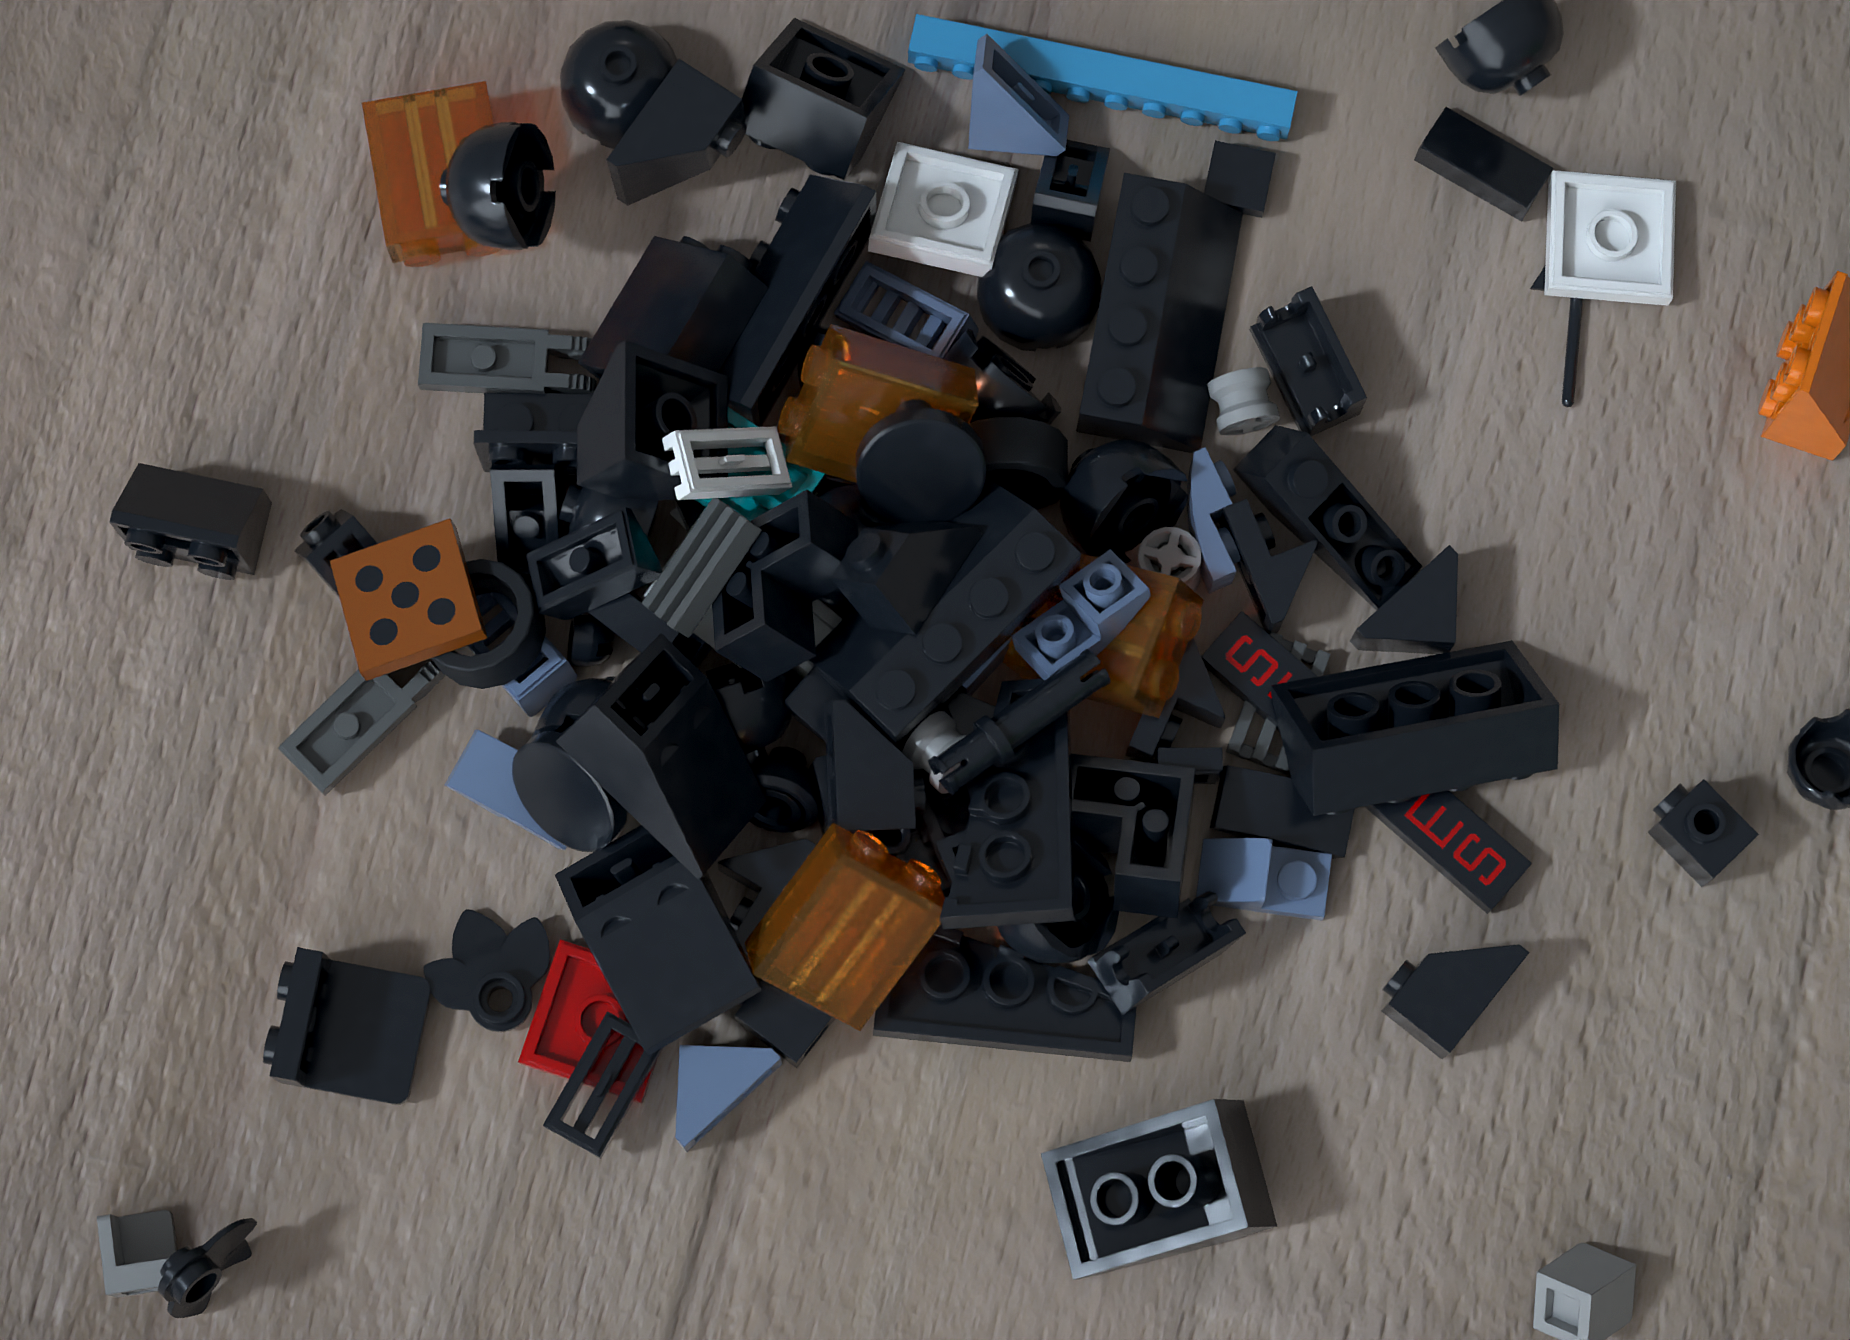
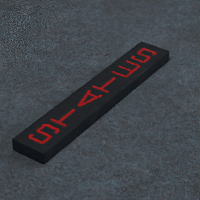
M1243 611L1237 615L1201 655L1206 669L1244 702L1245 700L1255 707V712L1263 719L1267 718L1271 721L1279 733V725L1271 697V685L1317 677ZM1448 790L1412 797L1401 803L1384 802L1364 806L1487 914L1492 911L1532 864V862Z

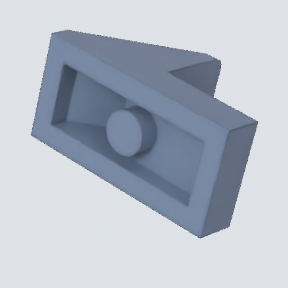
M1270 838L1203 839L1196 897L1211 891L1218 896L1217 902L1212 906L1322 921L1325 917L1332 854L1272 846V839Z

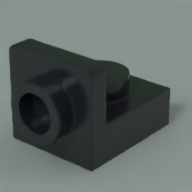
M340 509L334 515L330 511H326L311 521L301 532L300 536L304 542L295 549V552L304 562L312 567L340 599L330 561L378 543L352 514Z

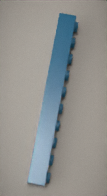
M916 14L908 49V63L914 64L917 69L922 71L935 72L937 69L951 71L958 78L972 80L977 40L988 34L1048 94H1051V92L1064 94L1069 100L1079 103H1086L1089 100L1104 102L1106 107L1113 110L1122 111L1126 110L1127 107L1142 110L1144 115L1153 118H1164L1165 115L1180 118L1181 122L1192 126H1201L1203 123L1217 125L1221 131L1238 134L1241 131L1256 133L1258 138L1266 141H1279L1280 138L1287 140L1298 91Z

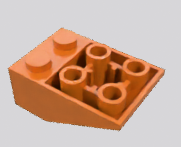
M1840 271L1836 272L1824 289L1814 287L1807 305L1801 304L1794 322L1788 321L1776 352V357L1785 359V363L1781 364L1775 380L1769 379L1758 408V414L1767 417L1761 437L1831 461L1846 447L1850 435V278L1846 273Z

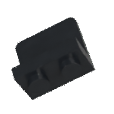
M297 947L294 963L285 961L279 977L277 999L285 1001L280 1027L271 1025L265 1042L263 1063L272 1065L269 1076L279 1083L392 1105L405 1103L411 1093L431 998L430 984L425 978L335 961L331 960L324 952Z

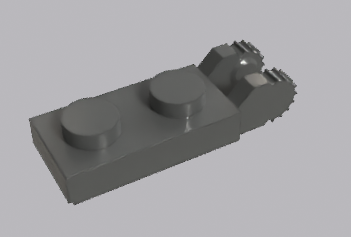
M423 323L418 386L420 390L483 394H593L597 385L595 378L583 374L548 373L549 355L563 359L580 360L592 338L551 335L549 330Z
M429 661L401 689L388 674L366 681L358 669L280 744L278 749L326 796L417 708L415 702L425 697L443 679L445 674L440 671L433 661Z

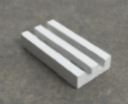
M777 426L676 430L662 438L664 450H673L675 459L668 463L671 476L680 475L682 484L674 488L677 500L779 495L792 488ZM765 446L767 454L694 458L692 450ZM772 471V475L699 478V474Z

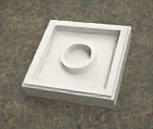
M897 142L869 237L868 251L983 277L993 267L996 250L1003 235L1015 191L1019 169Z
M1553 170L1548 178L1544 295L1668 306L1673 299L1676 181Z

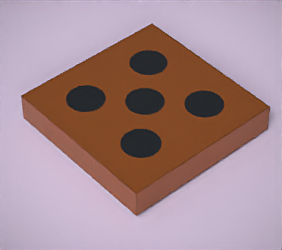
M450 518L330 561L359 672L366 681L488 638L458 531Z

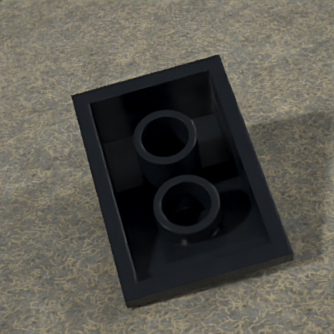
M1212 1099L1041 1153L1073 1280L1221 1244L1278 1227L1244 1100Z

